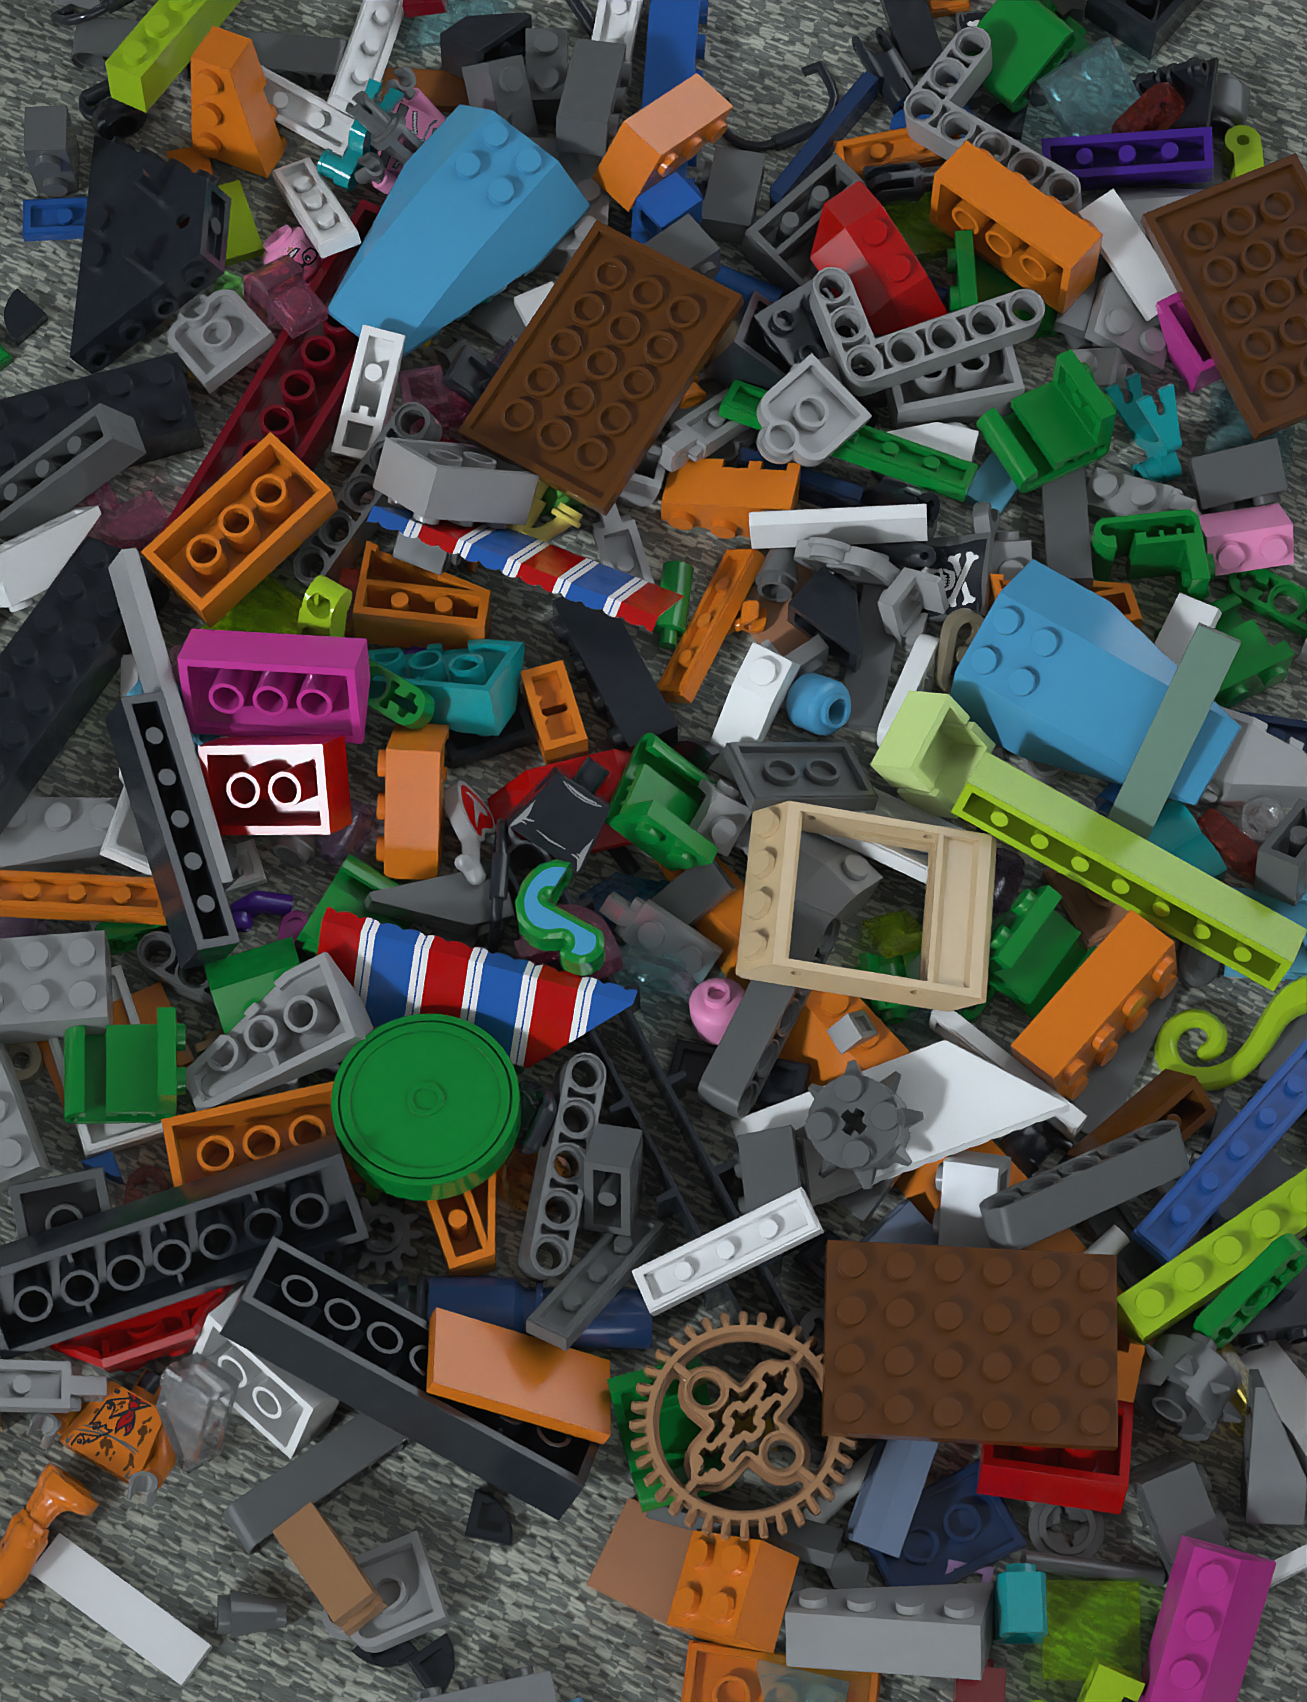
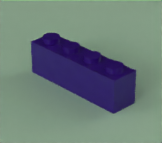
M1212 127L1041 139L1042 156L1073 173L1079 179L1081 191L1112 189L1116 187L1213 182Z

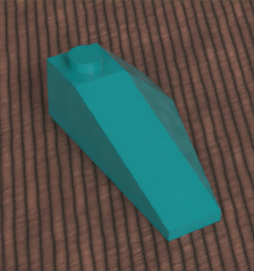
M475 639L468 640V648L443 650L442 643L428 644L427 650L412 654H403V651L398 647L368 650V657L430 694L435 708L430 722L450 725L449 729L456 732L473 733L479 736H498L516 710L521 678L520 671H522L525 647L524 642ZM377 675L371 679L369 686V696L371 698H378L384 693L386 679L383 675ZM398 695L395 703L406 708L409 713L415 714L418 706L413 701Z

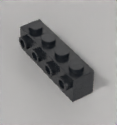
M564 596L552 600L553 618L549 619L551 630L559 643L566 641L572 653L568 655V660L577 679L585 677L591 691L587 692V696L597 716L604 714L611 726L606 731L613 748L633 752L638 740L646 733H653L667 745L677 742L678 724L621 618L611 617L603 609H591L585 606L582 601H570Z

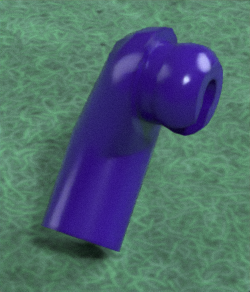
M255 890L230 905V910L237 932H248L253 926L252 918L262 913L285 916L292 911L293 896L290 894Z

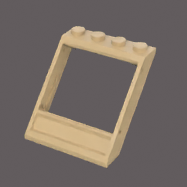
M786 801L753 811L736 975L744 979L946 1012L985 1003L987 997L997 838L991 834L794 801ZM801 831L929 852L919 980L789 959Z

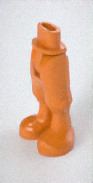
M48 1463L44 1468L26 1507H23L12 1516L6 1532L0 1541V1609H3L6 1605L4 1599L14 1595L23 1585L38 1557L45 1550L48 1544V1527L52 1521L64 1511L89 1516L99 1506V1502L91 1496L92 1491L55 1464Z

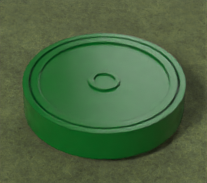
M416 1014L387 1022L372 1030L365 1036L366 1039L354 1045L341 1063L336 1074L331 1094V1112L337 1139L346 1160L367 1183L399 1198L418 1201L440 1200L460 1195L475 1188L501 1167L517 1140L522 1110L518 1079L514 1066L503 1047L490 1034L480 1027L457 1017L443 1014Z

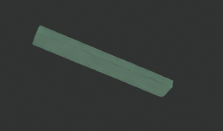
M1198 623L1107 816L1109 820L1148 840L1240 647L1241 640L1203 623Z

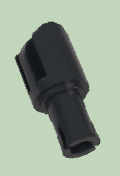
M914 160L870 165L863 168L864 179L868 182V190L883 207L920 202L924 193L932 192L934 173L942 165L922 168Z

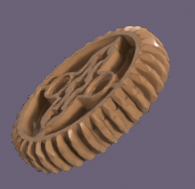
M746 1311L739 1312V1325H730L728 1313L725 1312L720 1314L721 1327L713 1329L708 1317L703 1318L701 1324L704 1333L697 1336L693 1327L690 1325L686 1326L684 1333L688 1342L685 1345L675 1336L670 1337L668 1343L674 1352L671 1357L660 1349L655 1352L656 1360L663 1367L659 1370L654 1366L647 1365L644 1368V1374L654 1381L653 1385L647 1383H637L636 1392L648 1398L647 1402L633 1401L631 1403L632 1412L645 1416L644 1419H635L629 1422L631 1431L645 1433V1436L632 1440L631 1447L633 1451H648V1454L639 1457L635 1461L636 1466L639 1470L650 1467L654 1468V1471L647 1474L643 1479L646 1487L654 1486L660 1482L663 1484L654 1495L658 1503L666 1501L671 1495L675 1498L668 1509L672 1517L678 1515L685 1507L689 1510L684 1520L685 1526L691 1528L696 1523L698 1516L705 1519L702 1526V1534L709 1536L713 1530L714 1523L722 1524L721 1539L728 1541L731 1536V1526L740 1527V1539L742 1542H747L750 1538L749 1527L759 1526V1537L764 1541L769 1538L767 1524L775 1522L778 1533L783 1536L788 1532L785 1518L791 1516L799 1528L805 1525L804 1515L800 1511L802 1508L806 1507L812 1515L818 1516L821 1513V1508L814 1499L817 1495L827 1502L833 1501L835 1495L826 1484L829 1481L836 1486L844 1485L845 1477L836 1471L835 1467L851 1469L853 1459L842 1454L841 1449L856 1450L858 1441L852 1437L828 1436L823 1459L817 1471L811 1472L809 1470L811 1452L808 1442L786 1421L797 1409L803 1398L804 1383L799 1372L801 1368L807 1369L818 1384L821 1392H823V1351L817 1356L812 1353L816 1349L819 1339L813 1335L808 1338L804 1345L801 1344L799 1340L802 1336L803 1327L800 1325L794 1326L790 1335L784 1334L785 1319L782 1317L777 1318L774 1329L767 1328V1315L763 1312H760L757 1316V1325H748V1314ZM734 1342L760 1343L790 1355L789 1360L770 1359L759 1363L741 1383H738L729 1374L716 1366L702 1365L691 1370L686 1368V1364L701 1353L711 1348ZM786 1376L783 1388L785 1395L781 1396L778 1393H774L771 1397H767L764 1400L766 1396L765 1382L768 1380L770 1383L775 1384L779 1379L783 1380ZM673 1380L680 1382L677 1397L682 1411L702 1429L690 1443L685 1453L684 1469L688 1478L686 1484H682L668 1465L659 1435L662 1403ZM702 1384H712L720 1391V1397L714 1404L708 1406L701 1405L693 1398L695 1389ZM755 1390L754 1393L749 1397V1399L743 1404L741 1401L745 1400L751 1394V1392ZM733 1396L735 1399L739 1400L729 1405L730 1397ZM778 1408L773 1416V1428L775 1431L765 1436V1421ZM755 1413L752 1421L754 1432L751 1434L744 1430L733 1438L736 1431L734 1419L738 1418L744 1421ZM723 1415V1430L714 1439V1441L710 1443L715 1436V1425L713 1420H716ZM780 1445L787 1446L795 1453L796 1459L789 1467L777 1468L768 1460L770 1450ZM759 1446V1455L749 1451ZM744 1447L748 1450L741 1453L740 1456L734 1462H732ZM724 1451L721 1458L723 1470L718 1471L712 1468L708 1473L705 1472L702 1475L705 1468L702 1457L707 1455L710 1458H714L718 1453L721 1454ZM748 1468L762 1480L773 1486L785 1487L797 1482L803 1484L802 1489L785 1501L757 1510H730L710 1504L697 1496L699 1491L717 1493L727 1490Z

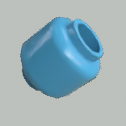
M807 673L795 680L788 690L786 713L789 720L796 727L826 736L835 733L849 719L851 697L848 689L840 681L817 673Z

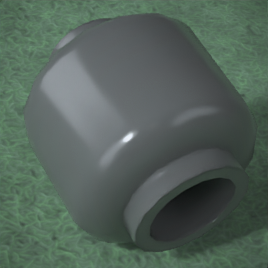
M1221 73L1216 76L1210 120L1212 137L1223 139L1230 128L1237 125H1245L1247 120L1250 90L1232 74Z

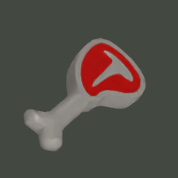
M459 780L451 784L444 792L449 820L462 843V854L455 858L454 864L456 868L464 873L470 884L480 885L485 882L487 875L480 862V843L495 832L496 825L490 809L482 798L467 783Z

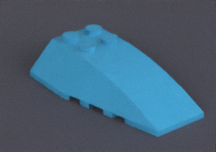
M460 104L404 164L331 300L327 313L359 338L363 325L405 335L403 358L438 335L440 329L452 321H459L471 313L473 307L491 296L493 298L507 289V285L521 275L525 277L534 271L590 210V204L558 160L493 110Z
M1032 559L997 596L955 671L950 696L970 716L969 722H975L993 742L1017 756L1122 785L1178 666L1110 601ZM1213 701L1170 791L1169 799L1197 806L1242 728L1215 701Z

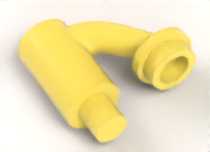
M538 480L526 525L507 524V528L547 542L567 530L570 526L579 529L581 526L579 521L583 514L560 502L557 509L553 508L551 511L552 514L557 516L556 518L544 525L533 528L547 504L541 499L549 485Z

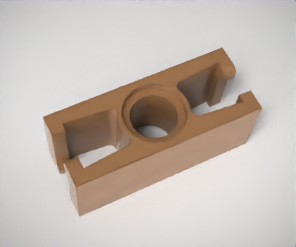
M311 1501L272 1531L332 1621L338 1627H341L349 1637L388 1607L323 1513L320 1514Z

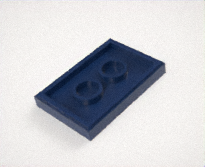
M980 1460L923 1488L899 1558L866 1547L886 1587L955 1584L974 1574L975 1571L990 1566L1027 1547V1542L1003 1497L976 1493ZM949 1559L967 1563L958 1569L954 1568V1571L946 1574Z

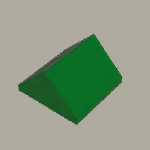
M292 937L204 965L210 991L225 1035L246 1016L244 1012L254 1002L259 1003L276 986L274 982L284 972L300 964Z

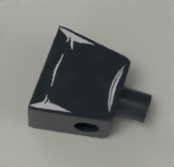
M589 756L585 759L574 777L561 768L554 767L506 817L507 825L558 860L570 862L572 869L580 873L611 808L609 802L596 793L610 771Z

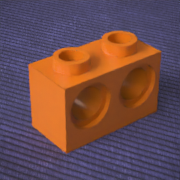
M563 660L520 671L522 693L537 735L544 764L549 765L589 755L588 738Z

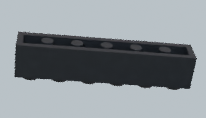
M163 691L120 697L105 718L180 968H191L225 959L240 943V939Z

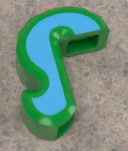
M556 859L540 864L522 882L515 901L519 932L533 947L543 951H560V961L564 970L580 976L591 975L598 971L605 961L603 932L555 906L572 878L571 863Z

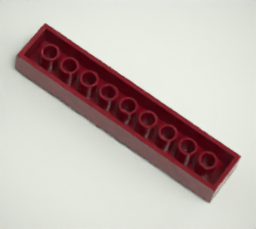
M361 199L350 217V220L358 230L361 244L381 207ZM361 244L326 257L159 534L270 432L312 472L314 471L336 434L359 342V337L329 315L327 308Z

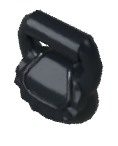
M108 79L81 91L82 93L79 96L80 113L86 120L92 123L95 132L106 140L112 141L114 136L120 139L128 138L139 131L147 121L148 112L145 113L110 97ZM97 103V105L94 108L90 107L91 105Z
M523 1080L518 1083L522 1116L514 1148L518 1153L527 1155L539 1151L558 1112L554 1094L543 1088L536 1081Z
M1044 1120L1026 1128L1012 1131L1005 1135L997 1146L1006 1156L1011 1157V1161L1029 1179L1033 1177L1032 1175L1036 1171H1039V1167L1050 1154L1054 1153L1056 1147L1063 1149L1067 1153L1074 1147V1144L1062 1133L1051 1129ZM1065 1154L1056 1166L1068 1161V1156Z

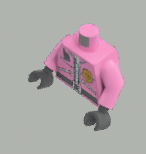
M402 66L393 71L394 75L400 79L401 84L396 79H391L386 82V91L388 92L392 87L404 93L403 102L400 101L395 106L393 113H399L406 119L405 126L424 143L446 118L419 88H414L416 84L414 72L410 68ZM385 150L378 151V154L368 152L357 159V162L365 166V168L363 167L355 172V179L360 184H367L372 181L373 188L380 190L388 196L403 165Z

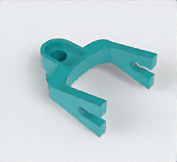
M369 78L365 92L374 101L378 98L382 89V83ZM391 87L388 93L384 95L383 101L376 104L388 114L404 98V93ZM355 119L349 131L348 149L342 156L327 148L320 156L317 164V173L333 179L334 185L352 192L359 184L355 179V172L363 167L365 168V166L357 162V159L370 152L371 133Z
M1135 372L1124 378L1126 390L1130 394V399L1127 402H1124L1123 394L1116 383L1102 390L1114 401L1117 414L1135 443L1146 452L1148 459L1132 465L1133 476L1154 482L1161 481L1163 484H1166L1182 474L1176 450L1182 447V440L1180 437L1174 384L1169 383L1157 389L1160 402L1163 405L1162 413L1158 414L1157 406L1152 396L1148 394L1143 396L1140 373Z

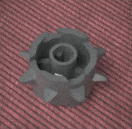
M856 1060L848 1061L845 1074L830 1081L825 1087L813 1083L809 1086L808 1090L814 1100L809 1109L806 1125L797 1129L796 1134L798 1138L811 1140L814 1148L823 1157L818 1173L820 1177L824 1179L837 1169L843 1168L855 1173L863 1189L868 1190L872 1189L877 1170L887 1169L894 1162L907 1167L912 1163L910 1156L905 1150L910 1140L909 1128L924 1120V1115L921 1111L907 1109L904 1101L896 1093L901 1079L900 1073L895 1071L882 1081L877 1082L864 1076ZM857 1116L861 1117L862 1122L866 1125L862 1133L855 1131L852 1124Z
M1162 1333L1156 1338L1152 1346L1148 1343L1143 1344L1147 1354L1142 1359L1134 1408L1149 1423L1155 1426L1158 1419L1168 1425L1179 1429L1175 1437L1195 1442L1207 1440L1212 1432L1220 1434L1219 1421L1241 1423L1243 1416L1231 1404V1401L1238 1391L1243 1377L1216 1353L1217 1346L1212 1339L1200 1333H1192L1190 1338Z

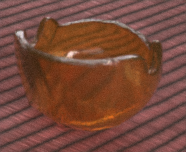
M513 1148L507 1159L496 1171L497 1190L505 1203L515 1211L527 1213L539 1151L523 1155ZM555 1157L554 1167L556 1172L564 1178H569L570 1169ZM547 1201L545 1213L547 1214L559 1207L557 1204Z

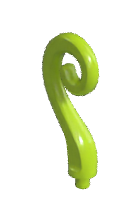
M1307 975L1289 982L1271 998L1241 1049L1230 1059L1218 1065L1201 1068L1188 1065L1179 1055L1178 1041L1186 1031L1194 1028L1201 1029L1207 1034V1040L1198 1047L1197 1056L1201 1061L1207 1062L1216 1059L1224 1052L1228 1038L1227 1030L1219 1018L1207 1010L1188 1009L1175 1014L1163 1024L1157 1034L1154 1051L1158 1068L1161 1072L1166 1068L1196 1076L1204 1091L1226 1088L1242 1080L1268 1055L1287 1025L1295 1018L1307 1013Z

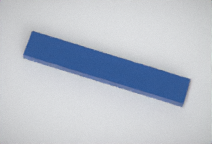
M1307 1038L1304 1039L1132 1232L1130 1237L1163 1265L1174 1259L1213 1216L1219 1205L1229 1198L1307 1109Z

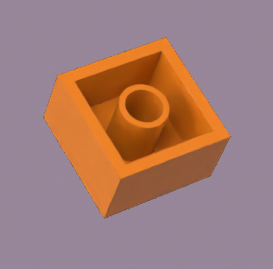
M693 1530L666 1625L708 1642L774 1653L800 1558L762 1540L749 1538L747 1542H742L740 1537L730 1536L729 1540L725 1541L721 1539V1534L711 1533L709 1536L702 1534V1531Z

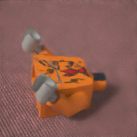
M148 1369L143 1371L131 1391L113 1381H109L107 1383V1396L102 1402L81 1403L80 1411H69L68 1413L39 1412L35 1414L26 1432L27 1436H30L35 1431L46 1433L40 1444L42 1449H49L54 1443L56 1434H61L58 1440L67 1449L128 1484V1500H131L132 1496L137 1492H146L145 1506L152 1507L155 1504L157 1489L162 1486L176 1464V1432L170 1426L172 1420L166 1412L155 1406L169 1383Z

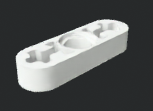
M921 634L916 639L879 723L877 731L878 747H880L909 690L932 691L935 684L934 669L940 638Z

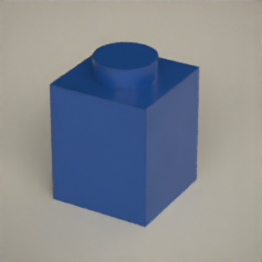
M674 171L635 198L636 221L652 238L688 213L698 224L702 222L703 196L692 181L686 182L677 171Z

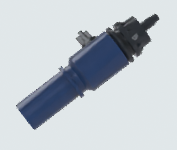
M418 1274L417 1285L409 1284V1276H398L387 1284H368L367 1287L429 1322V1317L437 1307L532 1337L536 1336L526 1332V1320L555 1289V1287H543V1281H536V1287H524L516 1277L430 1276L428 1285V1280L423 1274ZM622 1288L570 1348L575 1350H651L652 1315L649 1313L640 1290Z

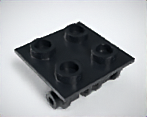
M1195 56L1179 64L1172 63L1167 67H1159L1156 73L1154 71L1139 73L1131 81V90L1135 96L1140 95L1145 100L1141 132L1210 127L1219 59L1216 57L1206 60Z
M814 278L752 317L790 368L793 364L801 363L811 353L817 359L830 357L810 308L809 298ZM828 288L820 290L826 298L835 299ZM848 326L836 328V331L842 337L849 338L857 335Z

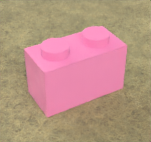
M1279 503L1200 515L1199 519L1206 554L1212 553L1214 557L1215 576L1294 564L1293 523Z

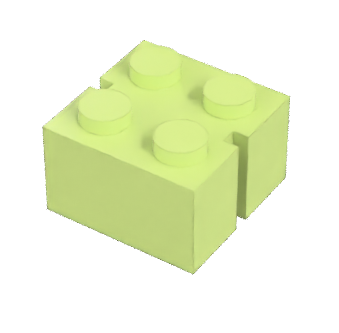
M909 690L870 765L891 787L898 788L897 793L908 804L934 816L958 819L959 816L953 814L951 810L985 751L992 753L996 744L975 722H969L970 716L949 694Z

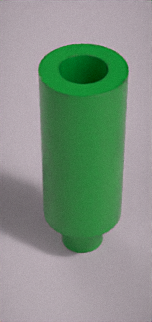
M667 561L662 567L660 587L684 595L681 600L658 617L654 626V631L660 635L658 645L663 649H675L677 637L683 636L686 630L694 568L692 565L682 561Z

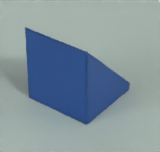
M112 1150L81 1161L84 1169L104 1166L107 1179L124 1184Z

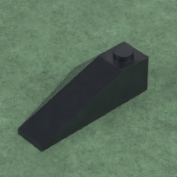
M756 290L748 296L711 353L704 370L714 377L718 383L725 385L727 388H730L736 379L769 391L791 369L752 318L753 315L773 304ZM853 395L872 415L865 425L874 428L878 415L861 396Z

